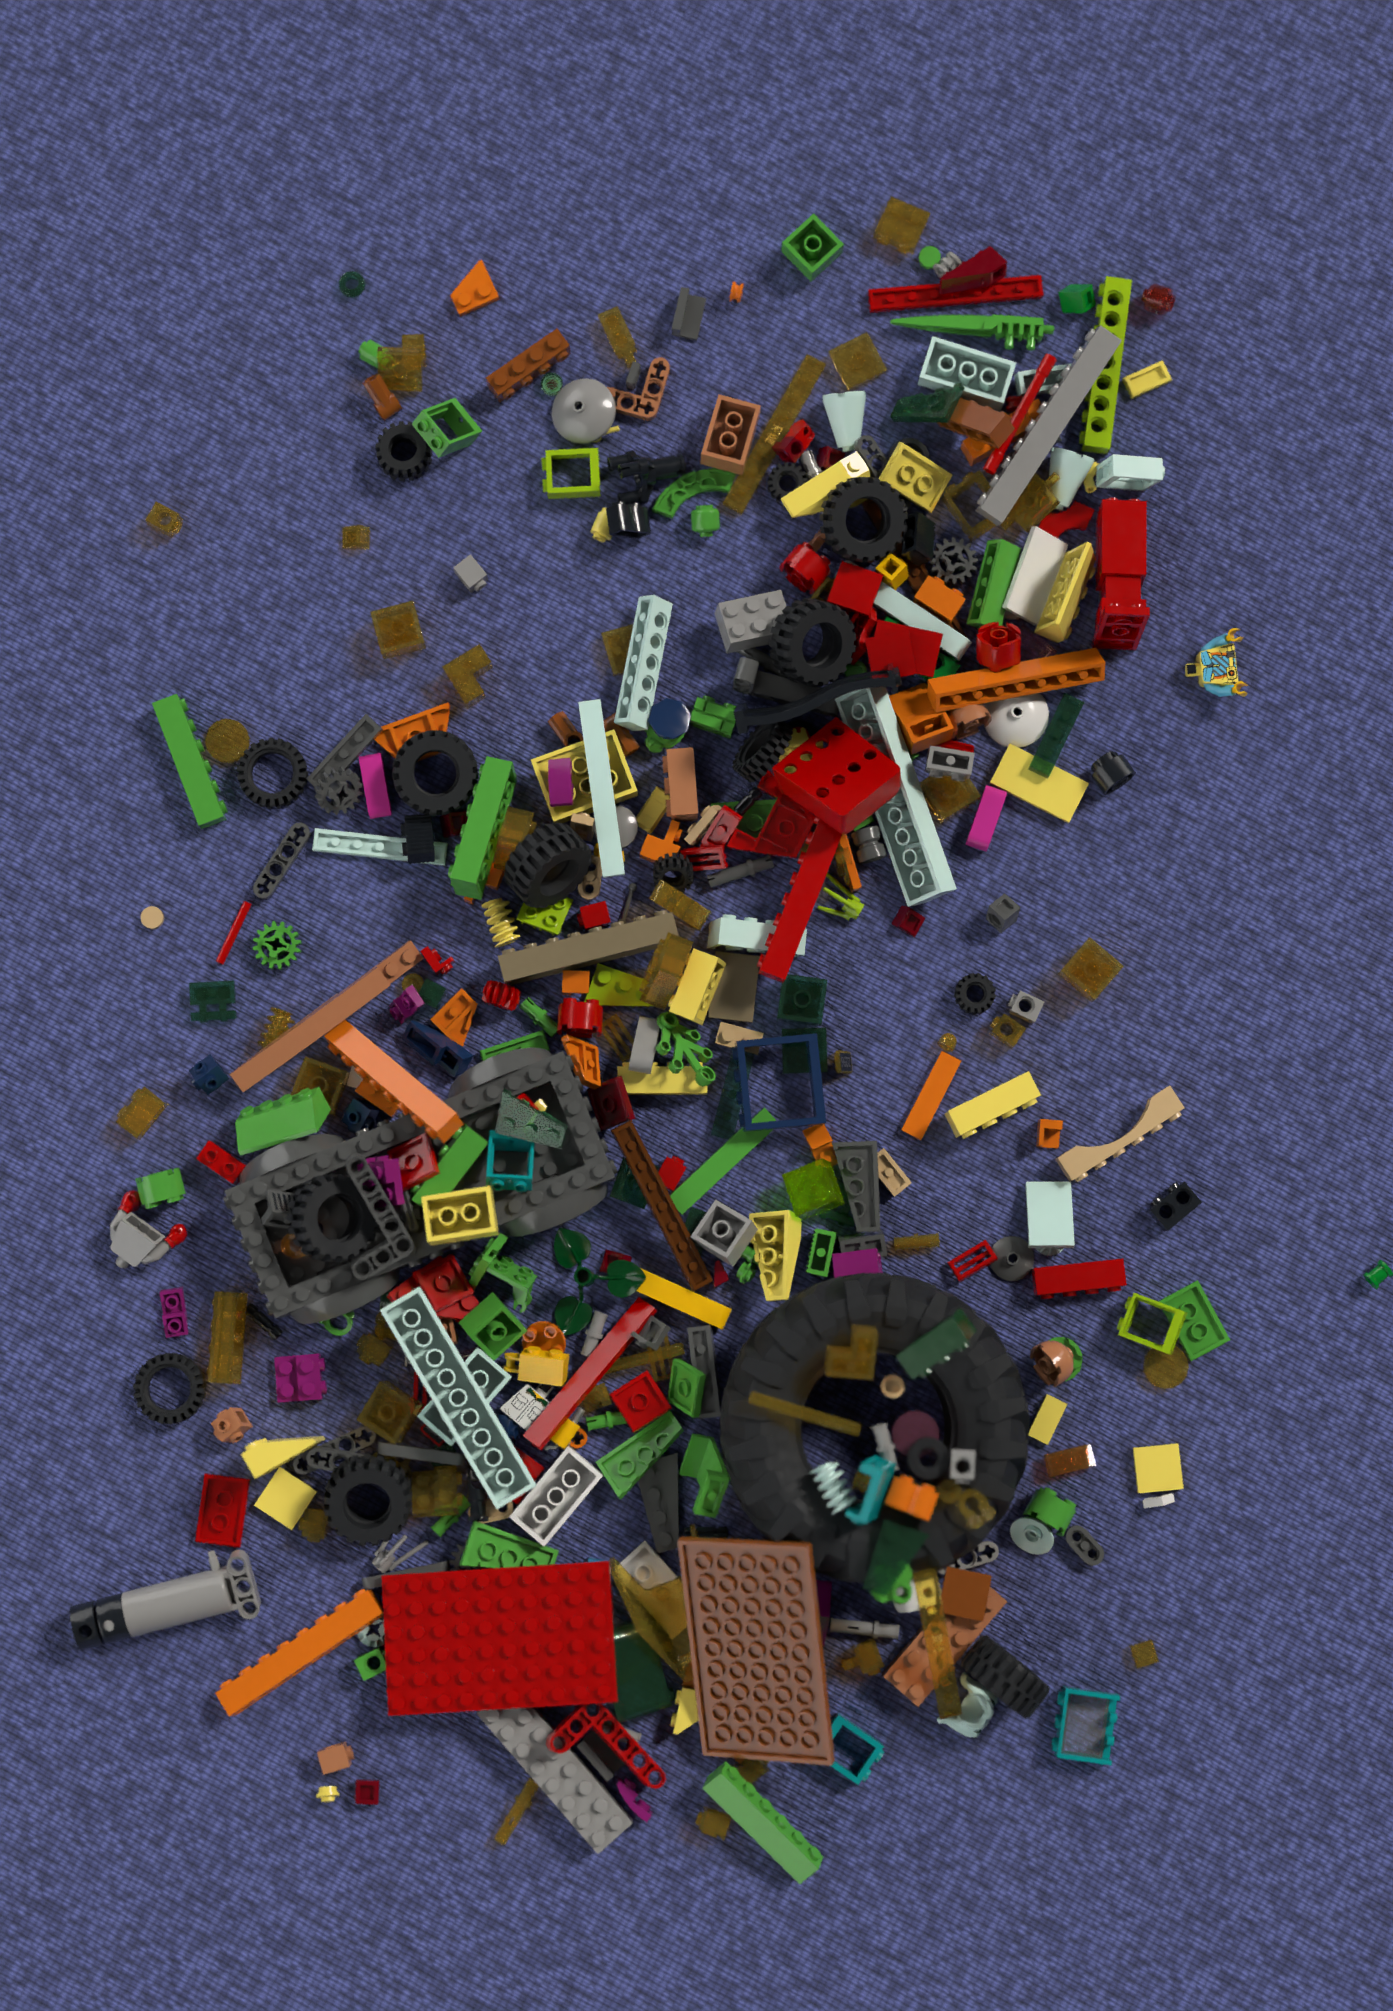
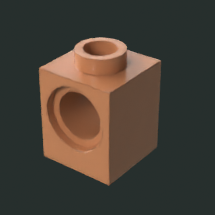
M346 1741L319 1749L317 1752L323 1775L350 1767L352 1764L351 1760L354 1759L352 1747L347 1746Z

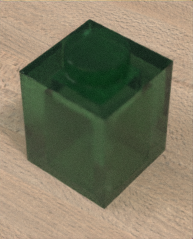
M426 978L418 994L425 1005L438 1011L448 991L446 988Z

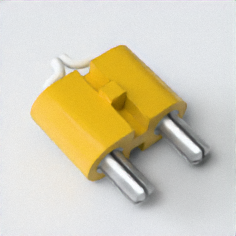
M578 1407L572 1418H568L550 1439L556 1443L555 1446H547L548 1444H546L543 1449L548 1451L559 1446L566 1449L580 1428L577 1423L584 1414V1409Z

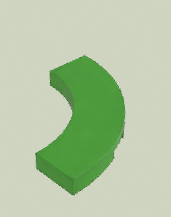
M717 468L687 473L665 488L655 502L652 512L673 519L680 506L695 495L711 491L729 494L736 474Z

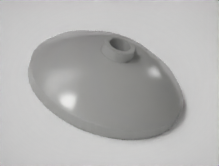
M588 378L577 379L565 385L556 395L552 405V421L556 430L568 441L578 444L591 443L604 436L612 426L616 414L615 400L610 390L601 382ZM582 404V408L577 410V405Z

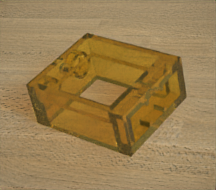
M980 470L975 474L972 471L962 478L963 481L958 485L954 483L944 490L945 493L942 497V501L971 542L996 525L988 519H984L971 528L952 499L975 484L979 486L983 493L987 494L991 486H989V482Z

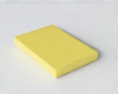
M899 442L879 479L891 484V488L896 489L904 498L928 513H932L953 474L903 442Z

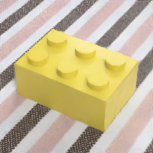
M693 949L692 953L689 952L685 960V965L687 966L684 974L681 973L677 980V992L669 1000V1012L703 1025L727 963L718 957L697 949Z
M490 1186L421 1197L427 1242L431 1246L499 1235L493 1190Z

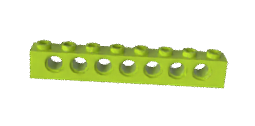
M1106 276L1104 283L1099 285L1098 296L1101 297V304H1097L1095 317H1098L1099 320L1098 325H1094V329L1101 325L1122 341L1108 361L1110 368L1102 370L1084 398V401L1088 402L1087 410L1083 409L1081 422L1085 423L1084 431L1081 430L1079 435V444H1082L1081 451L1107 455L1111 447L1132 285L1131 279ZM1108 299H1115L1118 305H1110ZM1105 320H1112L1115 326L1110 327L1106 325ZM1097 383H1104L1107 389H1099ZM1094 404L1103 405L1104 410H1096ZM1098 425L1102 431L1094 432L1091 426Z

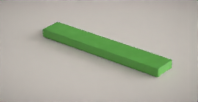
M765 1107L752 1117V1123L776 1121ZM741 1127L670 1194L679 1214H684L772 1130L744 1132L743 1127Z

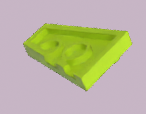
M598 963L589 987V993L584 1002L587 999L599 1000V1005L654 1007L661 985Z

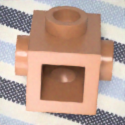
M234 1407L218 1413L217 1419L211 1423L216 1438L221 1442L231 1443L240 1441L244 1437L243 1434L253 1427L243 1409Z

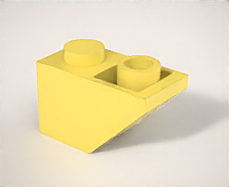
M683 1686L682 1691L677 1690L675 1704H679L677 1713H672L670 1727H674V1734L681 1733L699 1721L695 1689Z

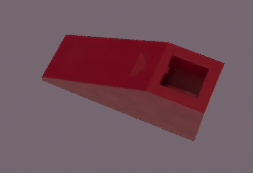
M989 246L977 252L969 260L960 263L952 271L943 274L940 278L939 293L947 294L990 287L1006 276L1007 261Z

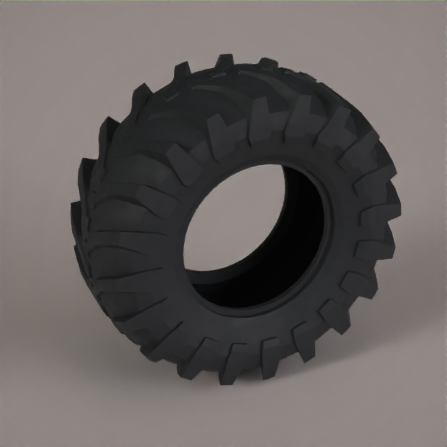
M859 1273L835 1277L821 1283H816L794 1294L780 1306L773 1309L757 1325L740 1349L730 1370L727 1385L724 1388L720 1411V1442L724 1465L730 1477L731 1487L742 1509L754 1526L770 1541L811 1543L815 1572L840 1581L878 1584L874 1576L876 1565H886L894 1568L897 1562L903 1559L912 1571V1579L937 1573L976 1549L1009 1510L1015 1497L1017 1486L1025 1471L1028 1457L1027 1444L1030 1425L1028 1404L1023 1397L1025 1394L1019 1370L1012 1357L1006 1353L1007 1349L996 1331L984 1319L978 1317L976 1311L955 1295L940 1290L935 1285L919 1279L890 1275L889 1273ZM961 1308L977 1330L968 1340L970 1345L960 1352L957 1350L951 1352L949 1360L942 1365H939L937 1362L931 1366L932 1371L926 1375L941 1402L944 1414L943 1444L949 1453V1465L942 1475L931 1480L922 1479L917 1484L922 1486L925 1483L936 1488L935 1492L939 1494L929 1521L921 1520L883 1503L879 1517L867 1524L859 1525L853 1523L851 1518L845 1516V1514L853 1506L859 1503L863 1504L864 1500L855 1499L851 1505L831 1515L836 1508L827 1507L831 1498L823 1499L822 1496L827 1490L819 1491L818 1489L823 1482H815L814 1478L817 1475L815 1473L810 1474L813 1469L805 1455L801 1438L802 1412L811 1389L828 1369L851 1356L871 1352H881L897 1356L903 1349ZM952 1449L975 1451L974 1479H969V1484L955 1483V1478H950ZM959 1460L956 1463V1470L959 1473L965 1474L969 1471L970 1464L968 1461Z

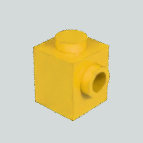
M888 554L875 568L877 573L884 575L882 582L894 590H897L909 577L906 562L893 554Z

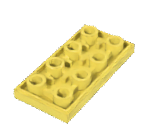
M1009 744L989 784L1069 823L1089 783Z

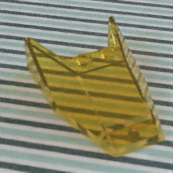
M690 1525L691 1537L700 1538L695 1525ZM614 1557L610 1558L611 1574L637 1632L685 1683L693 1680L682 1576L651 1589H645Z

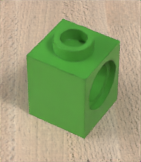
M381 1646L354 1660L364 1681L386 1670L385 1649L383 1650ZM372 1656L378 1657L380 1667L372 1668L368 1663L369 1658Z

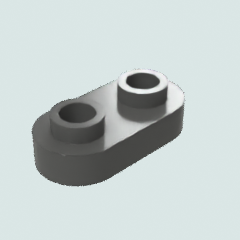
M1073 1525L1066 1530L1065 1540L1067 1544L1086 1564L1095 1566L1102 1562L1104 1558L1103 1548L1084 1527ZM1075 1532L1080 1534V1539L1074 1541L1072 1538ZM1094 1549L1095 1556L1090 1558L1088 1551Z

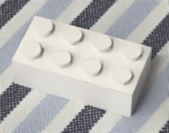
M568 1446L536 1484L537 1486L530 1491L510 1515V1518L541 1545L545 1546L602 1478L603 1473L571 1446Z

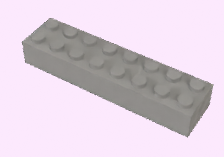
M537 1707L479 1710L477 1712L482 1721L597 1854L633 1823V1818L572 1748L561 1754L551 1752L547 1748L546 1739L555 1728ZM557 1736L553 1741V1746L559 1749L563 1745V1739Z

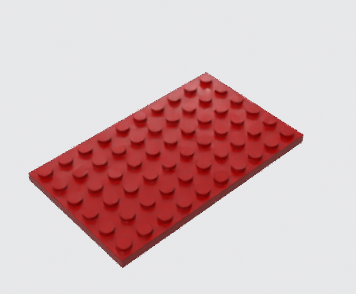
M610 1561L382 1575L388 1716L618 1702Z

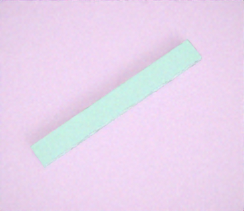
M601 700L578 702L602 875L603 878L625 875Z

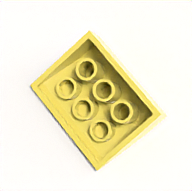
M1086 542L1065 553L1034 633L1056 643L1062 642L1070 636L1072 631L1070 625L1079 613L1080 607L1078 605L1080 599L1085 597L1088 587H1086L1088 579L1093 577L1096 570L1094 567L1096 558L1091 543Z
M613 729L605 732L614 799L615 804L638 796V791L616 732ZM584 740L531 759L553 823L568 822L571 820L573 813L589 814L594 812ZM571 758L573 805L551 807L548 760Z
M324 1436L282 1438L268 1441L264 1438L244 1447L246 1452L241 1455L254 1478H258L272 1472L326 1439Z

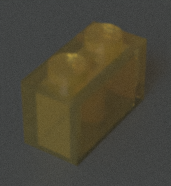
M146 1087L138 1088L131 1097L133 1101L128 1107L124 1106L118 1112L117 1117L119 1118L116 1121L139 1140H141L168 1106L165 1101Z

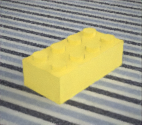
M1028 1071L947 1111L944 1115L955 1137L962 1136L965 1139L977 1133V1127L982 1126L985 1129L997 1123L996 1118L1000 1116L1004 1120L1017 1113L1016 1108L1020 1106L1024 1110L1038 1102L1036 1098L1041 1096Z

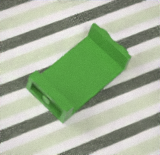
M692 1433L679 1474L697 1478L700 1485V1490L693 1507L694 1514L716 1518L730 1477L714 1437Z

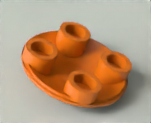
M535 1322L528 1326V1331L522 1335L523 1350L529 1346H537L545 1351L557 1349L563 1351V1353L565 1352V1336L561 1329L551 1322Z

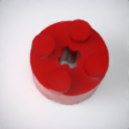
M803 542L801 545H796L780 564L781 572L783 570L787 572L788 575L785 578L796 588L803 592H806L808 589L810 594H814L830 575L829 566L831 562L827 557L819 556L814 552L813 547L809 543Z
M991 622L981 626L976 637L977 661L989 667V670L992 672H1000L1003 668L1020 664V629L1010 623H1006V626H999V622Z
M575 998L563 999V1003L558 1006V1034L561 1035V1032L564 1031L576 1038H592V1033H597V1037L602 1035L603 1007L599 1005V1000L587 999L586 1002H577Z

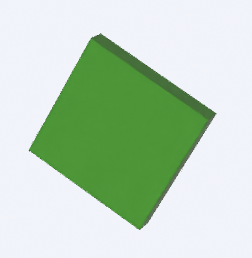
M680 1358L673 1359L667 1401L692 1418L700 1417L706 1374Z

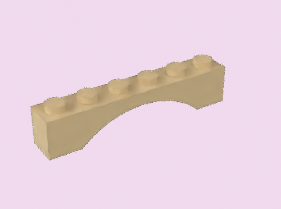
M1168 1086L1147 1100L1145 1110L1139 1121L1120 1139L1102 1146H1075L1055 1160L1069 1182L1074 1179L1076 1182H1079L1088 1176L1087 1171L1094 1167L1095 1170H1098L1107 1164L1105 1159L1111 1155L1116 1158L1124 1153V1147L1131 1143L1135 1146L1143 1141L1144 1137L1142 1135L1150 1131L1153 1134L1163 1128L1162 1122L1167 1119L1172 1122L1182 1115L1180 1111L1185 1107L1171 1086Z

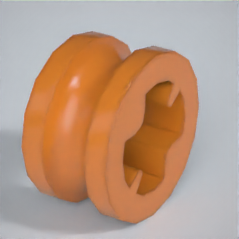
M733 281L729 301L737 300V303H740L744 287L743 283L737 285Z
M579 1428L578 1430L580 1432L579 1435L582 1433L584 1439L580 1440V1444H575V1441H571L569 1444L571 1447L581 1448L586 1444L587 1433L584 1429Z

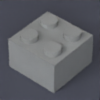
M715 1200L691 1235V1238L697 1246L734 1267L758 1229L752 1220Z

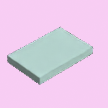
M1071 1181L1026 1182L1029 1248H1074Z

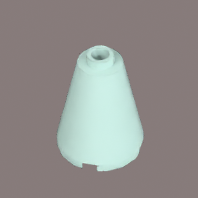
M849 391L823 395L822 401L837 447L842 448L843 452L855 451L854 443L861 437L866 401L865 391Z
M1052 447L1047 502L1051 503V508L1063 511L1064 507H1069L1093 465V458L1086 455L1081 457L1082 455L1077 454V452Z

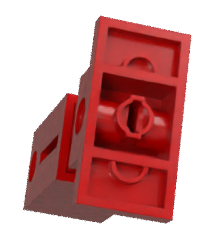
M1113 497L1102 499L1096 517V591H1101V601L1095 615V634L1092 639V648L1136 650L1149 619L1150 607H1146V599H1141V588L1146 577L1147 501H1140L1139 499L1118 500Z

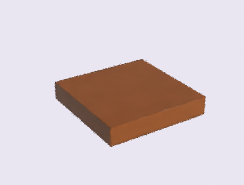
M950 1566L946 1567L938 1612L983 1621L992 1575Z

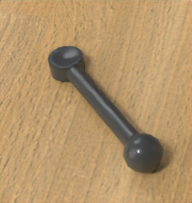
M634 883L628 886L629 894L622 917L618 920L624 921V924H626L625 919L633 892L637 889V885Z

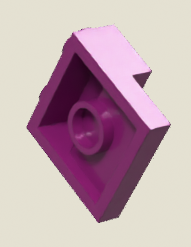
M388 1155L366 1158L367 1163L392 1206L405 1204L398 1158L389 1160ZM363 1162L362 1164H357V1169L360 1170L363 1167ZM366 1180L362 1185L368 1186L371 1190L374 1187V1182ZM377 1200L374 1204L375 1208L386 1206L384 1200Z
M320 1353L274 1357L277 1403L324 1399L323 1394H327L326 1380L322 1381V1372L325 1371V1359L321 1358Z

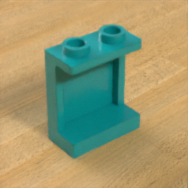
M876 1455L862 1462L859 1471L872 1476L863 1504L859 1503L846 1511L845 1516L850 1517L853 1523L864 1525V1523L867 1524L879 1517L896 1463Z

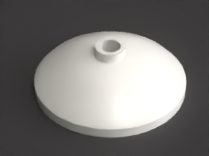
M1040 693L984 704L992 717V721L985 729L989 736L1002 746L1008 747L1009 744L1018 748L1029 746L1042 736L1049 720L1048 706ZM1019 709L1021 711V715L1016 716L1013 713V710Z

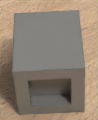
M471 554L453 567L455 574L470 593L474 590L480 591L486 586L487 574Z
M1020 990L1017 995L1013 994L1007 1006L1011 1007L1010 1014L1033 1024L1036 1022L1044 1001ZM1020 1001H1027L1030 1004L1028 1012L1020 1010Z
M952 1449L950 1478H955V1483L969 1484V1479H974L975 1451ZM959 1460L969 1462L970 1469L967 1473L961 1474L956 1470V1463Z

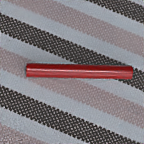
M243 901L217 956L216 962L224 965L252 904Z

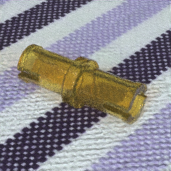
M914 1233V1236L894 1237L895 1252L911 1249L920 1251L921 1248L940 1247L939 1233L926 1235Z

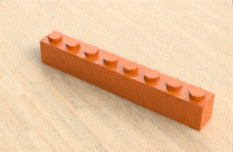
M1097 648L1022 661L1018 665L1003 668L1000 672H992L989 668L937 677L928 679L927 697L935 712H941L968 705H978L1104 681L1106 662Z
M343 1020L324 1036L329 1043L327 1048L335 1056L341 1055V1060L349 1068L354 1066L355 1072L362 1079L368 1078L369 1084L376 1091L381 1089L383 1096L390 1103L395 1101L397 1108L404 1115L409 1113L412 1116V1121L418 1127L423 1125L426 1128L425 1131L432 1139L438 1138L445 1143L464 1125L453 1109L348 1021Z
M365 1589L358 1591L353 1595L354 1599L347 1604L342 1602L334 1608L335 1612L328 1617L327 1615L321 1616L315 1621V1626L309 1630L306 1627L296 1633V1639L291 1642L287 1640L276 1647L278 1651L272 1655L268 1653L257 1660L259 1664L253 1668L248 1666L238 1673L239 1677L234 1681L229 1679L219 1686L220 1690L215 1694L228 1716L234 1717L383 1617V1606L373 1590L365 1591Z

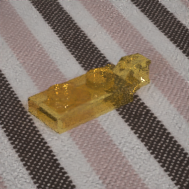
M618 306L597 316L615 355H617L618 359L624 358L629 369L632 362H636L633 353L637 352L622 314Z

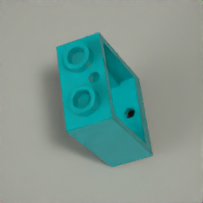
M490 1130L486 1186H490L496 1191H532L535 1132ZM495 1150L528 1152L527 1176L493 1174Z
M837 1712L831 1721L832 1739H834L842 1725H844L874 1746V1749L856 1775L836 1761L833 1765H830L859 1785L861 1781L865 1782L871 1774L869 1768L873 1762L878 1763L883 1756L884 1751L882 1749L884 1746L880 1741Z

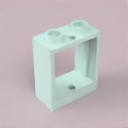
M1113 454L1096 466V487L1146 491L1163 480L1165 475L1163 458Z

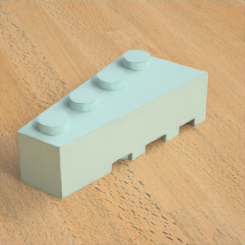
M724 914L723 917L710 922L707 948L715 949V947L723 945L729 951L747 948L749 953H765L768 950V947L765 946L769 933L774 934L777 926L773 925L774 920H766L765 923L757 922V918L745 917L744 920H737L735 915ZM807 929L803 933L794 957L805 955Z

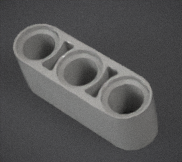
M639 1016L628 1070L651 1074L660 1032L657 1019Z

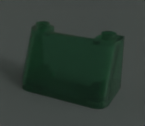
M650 1616L614 1625L618 1702H613L619 1723L672 1707V1701L676 1699L673 1687L668 1688L654 1636V1634L658 1633L655 1620L651 1621Z

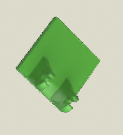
M498 1255L488 1267L487 1272L513 1285V1308L516 1309L518 1304H521L520 1313H522L532 1301L531 1291L537 1275L533 1274V1271L528 1267L518 1266L511 1258Z

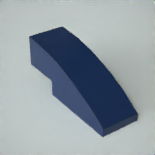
M413 1020L409 1022L401 1038L432 1065L439 1063L454 1077L463 1074L467 1070L474 1056L445 1035Z

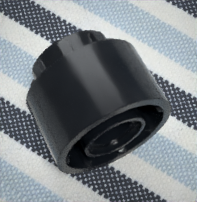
M1114 751L1104 754L1091 766V770L1094 772L1092 778L1104 795L1116 791L1136 774L1124 755H1118Z

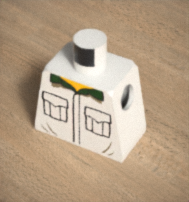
M527 1384L500 1409L527 1431L549 1405L550 1401L546 1397L554 1387L552 1385L539 1384L534 1389L531 1385Z

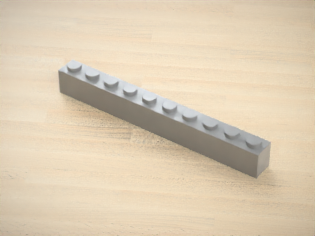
M1100 325L1096 329L1091 328L1084 338L1087 342L1083 348L1079 347L1072 356L1075 360L1071 366L1067 365L1060 375L1063 377L1059 384L1055 383L1048 393L1051 395L1047 402L1043 401L1036 411L1039 415L1035 421L1032 419L1025 428L1027 433L1023 439L1020 437L1013 446L1014 453L1011 457L1007 456L1000 466L1003 468L999 475L995 474L989 482L991 488L987 494L984 492L978 499L977 504L979 506L976 512L996 526L1003 523L1121 343V339Z

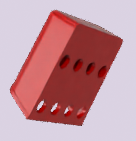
M837 717L772 767L778 788L784 795L790 797L841 834L851 832L898 793L901 784L900 766ZM838 729L839 736H835L831 732ZM820 741H825L828 743V746L826 748H818L816 744ZM810 754L813 758L809 761H803L800 756ZM788 766H793L797 770L790 774L786 773L784 769Z

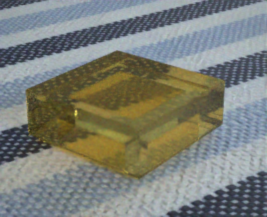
M1152 1639L1129 1645L1136 1668L1159 1662Z

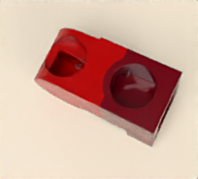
M799 420L790 427L789 432L780 442H776L772 446V449L783 462L796 463L810 445L815 433L805 420Z

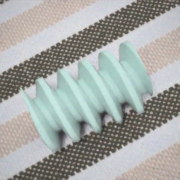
M828 1462L810 1472V1474L818 1473L814 1478L815 1482H823L818 1487L819 1491L827 1490L822 1496L823 1499L831 1498L827 1507L836 1508L831 1515L851 1505L856 1499V1496L848 1497L852 1490L851 1487L843 1488L847 1483V1479L839 1480L843 1471L834 1470L839 1465L838 1462Z

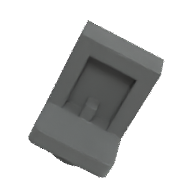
M651 1315L640 1334L632 1331L630 1335L637 1339L635 1343L645 1350L650 1347L657 1351L671 1327Z

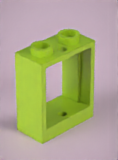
M598 448L545 450L546 457L541 458L542 471H546L547 479H542L543 492H547L548 499L601 497ZM590 458L591 486L553 488L552 459Z
M1133 1293L1132 1297L1129 1296L1127 1298L1125 1317H1121L1118 1322V1335L1172 1355L1187 1313ZM1140 1301L1174 1314L1163 1346L1128 1333Z

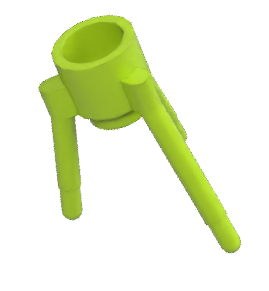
M827 872L826 877L849 898L846 900L824 887V892L844 904L842 910L845 912L823 906H818L817 909L843 917L848 921L850 918L856 920L864 907V904L860 902L861 899L854 896Z

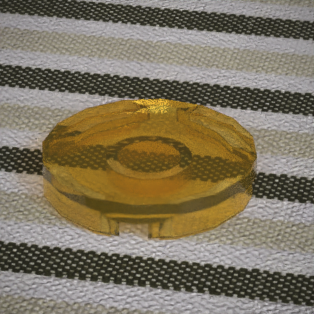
M231 719L216 721L208 729L205 738L207 751L214 759L222 763L239 761L240 757L244 756L243 752L250 747V737L247 729L242 723Z
M1175 1346L1172 1355L1151 1348L1143 1361V1371L1147 1380L1154 1386L1163 1389L1174 1388L1181 1384L1186 1378L1189 1369L1187 1357L1177 1346Z

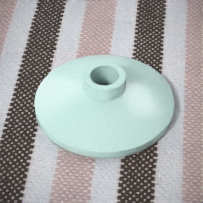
M1021 1517L1016 1519L1011 1525V1538L1022 1550L1035 1555L1045 1554L1051 1550L1054 1544V1537L1051 1530L1043 1522L1031 1517Z

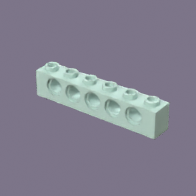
M656 595L641 596L638 599L614 723L631 731L648 730V719L654 702L673 604Z

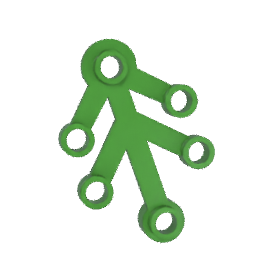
M671 1012L661 1013L657 1017V1024L662 1030L661 1041L656 1045V1050L660 1055H666L671 1050L669 1043L671 1035L675 1044L673 1060L668 1064L669 1070L674 1074H678L684 1068L682 1062L684 1055L696 1072L695 1081L700 1086L710 1085L716 1078L715 1072L708 1066L702 1067L693 1053L697 1054L701 1062L707 1063L713 1057L712 1051L709 1048H703L696 1044L701 1038L698 1031L680 1025L677 1016Z

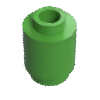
M371 339L367 342L364 341L358 350L360 359L377 369L385 370L392 359V354L389 353L388 349Z

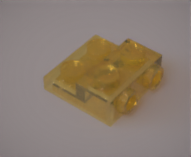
M890 197L875 229L873 238L882 245L887 246L889 244L896 247L901 253L914 254L931 213Z
M456 1465L436 1466L432 1471L412 1472L413 1518L459 1515V1506H463L462 1492L458 1493V1485H462V1472L457 1471Z

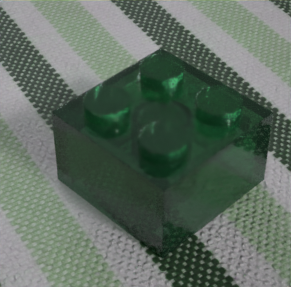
M787 974L784 983H781L776 1020L821 1026L828 980Z

